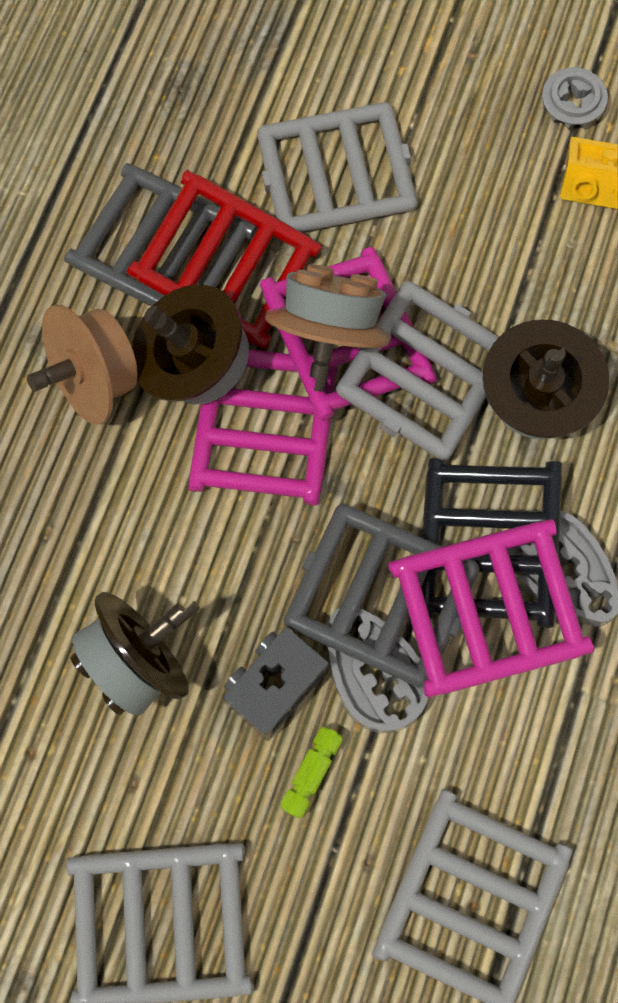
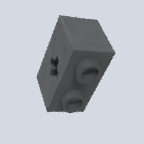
M285 627L278 635L275 632L268 634L255 650L259 657L247 670L242 666L238 668L224 685V688L228 691L223 696L225 704L267 741L329 671V663L288 627ZM281 672L283 687L278 689L272 685L266 691L264 689L266 684L263 676L268 673L274 677Z

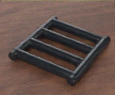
M430 458L426 474L422 538L439 545L441 526L512 529L534 522L553 519L556 524V535L552 536L558 554L562 463L550 461L546 462L545 467L444 465V460ZM444 483L543 486L542 512L442 508ZM489 554L472 558V560L478 563L479 572L495 573ZM509 555L515 574L538 575L537 602L523 601L528 619L536 620L537 626L553 628L555 609L539 557ZM444 567L429 570L421 586L430 620H433V615H440L447 597H435L437 570H445ZM474 599L480 618L508 619L503 600Z

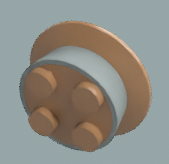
M309 264L307 270H298L297 272L287 274L286 307L268 310L265 319L269 324L280 330L316 341L313 354L314 361L311 364L309 376L316 379L314 391L323 392L325 391L329 371L328 363L331 361L334 345L377 348L387 346L390 343L391 336L388 332L375 325L386 297V293L377 288V279L358 274H352L351 279L334 276V269Z

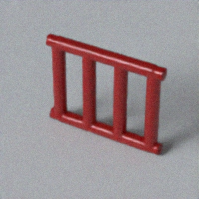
M185 170L181 180V184L184 185L139 263L133 261L127 268L126 274L164 296L181 287L196 285L235 216H238L258 227L222 291L236 303L273 236L295 248L278 281L287 279L288 273L303 270L310 256L315 258L320 253L322 245L190 170ZM199 194L221 208L179 281L176 283L154 270ZM266 302L253 325L241 319L242 329L247 336L248 342L263 350H266L270 344L271 336L268 333L272 327L265 319L266 312L270 310Z

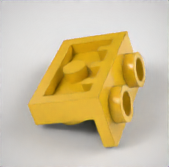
M571 136L560 198L618 209V144Z

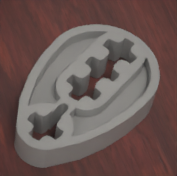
M561 511L560 552L558 557L562 565L571 562L576 567L572 573L575 579L573 580L571 577L565 576V580L578 621L595 627L604 626L618 614V585L615 574L606 554L585 525L576 517ZM534 543L530 546L524 544L507 549L509 555L538 556ZM515 574L518 585L537 601L538 575ZM588 594L594 598H599L601 595L604 596L608 601L604 606L608 613L606 614L602 610H597L595 613L590 611L588 606L592 600Z
M340 608L335 610L332 614L329 622L330 627L332 626L334 619ZM360 608L355 618V621L359 620L361 623L357 630L359 640L374 646L385 622ZM399 635L391 655L417 666L420 658L411 645ZM328 647L330 670L336 691L346 712L355 723L368 731L388 734L409 727L420 717L428 701L423 688H418L380 671L381 676L386 682L392 679L396 682L397 685L392 690L394 698L398 702L405 699L409 704L404 710V719L400 720L395 714L388 717L384 712L389 706L387 697L384 694L376 696L373 693L377 686L376 678L371 673L365 676L361 673L365 663Z

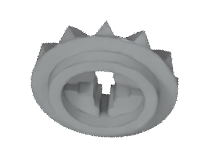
M576 67L564 68L553 73L545 82L541 94L543 99L542 109L550 113L552 122L555 120L564 122L567 129L573 124H580L585 128L589 122L593 120L598 121L608 102V93L603 81L593 72ZM569 90L575 98H582L579 108L572 101H566Z

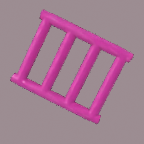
M374 247L364 249L360 253V257L327 266L334 269V276L350 278L352 274L360 275L368 272L370 277L377 279V288L386 293L381 309H386L397 293ZM269 277L259 283L269 309L286 307L284 298H286L287 279L275 282L274 278ZM405 311L400 320L413 327ZM279 329L320 420H327L335 415L334 410L351 405L350 402L340 397L337 391L329 394L326 391H314L316 379L309 376L311 364L314 361L313 355H309L300 336ZM390 334V343L387 346H383L380 351L403 344L413 365L404 369L430 385L435 383L437 377L429 358ZM348 346L333 348L331 361L328 363L329 368L353 361L361 348ZM384 376L359 383L358 387L374 397L401 388Z
M249 350L246 367L297 372L290 354ZM337 366L329 368L325 386L327 394L335 391ZM232 388L220 400L201 404L188 489L193 492H203L206 486L303 498V503L317 506L319 505L320 493L322 491L331 418L321 421L309 397ZM218 405L314 415L311 439L215 428ZM212 445L308 456L305 480L208 469Z
M553 519L534 522L406 556L388 563V568L393 578L399 577L428 680L423 681L424 694L427 698L554 665L594 652V645L590 637H583L552 536L556 535V524ZM532 542L535 544L564 638V642L539 649L535 642L507 550ZM489 554L519 652L517 655L495 661L491 659L462 562ZM444 566L473 663V667L447 674L417 573Z

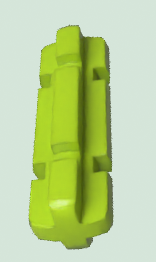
M324 726L319 729L313 740L315 745L313 750H308L291 782L294 785L292 790H287L280 803V807L284 812L296 818L304 816L311 803L308 800L310 795H315L331 764V755H336L342 743V736L339 733Z

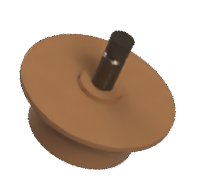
M51 306L46 310L42 322L43 343L50 366L44 368L43 371L39 370L27 375L28 385L33 392L48 387V385L51 386L57 383L73 409L84 420L91 424H101L107 421L112 413L113 399L131 392L136 386L137 365L131 344L118 321L103 309H95L78 316L66 306Z

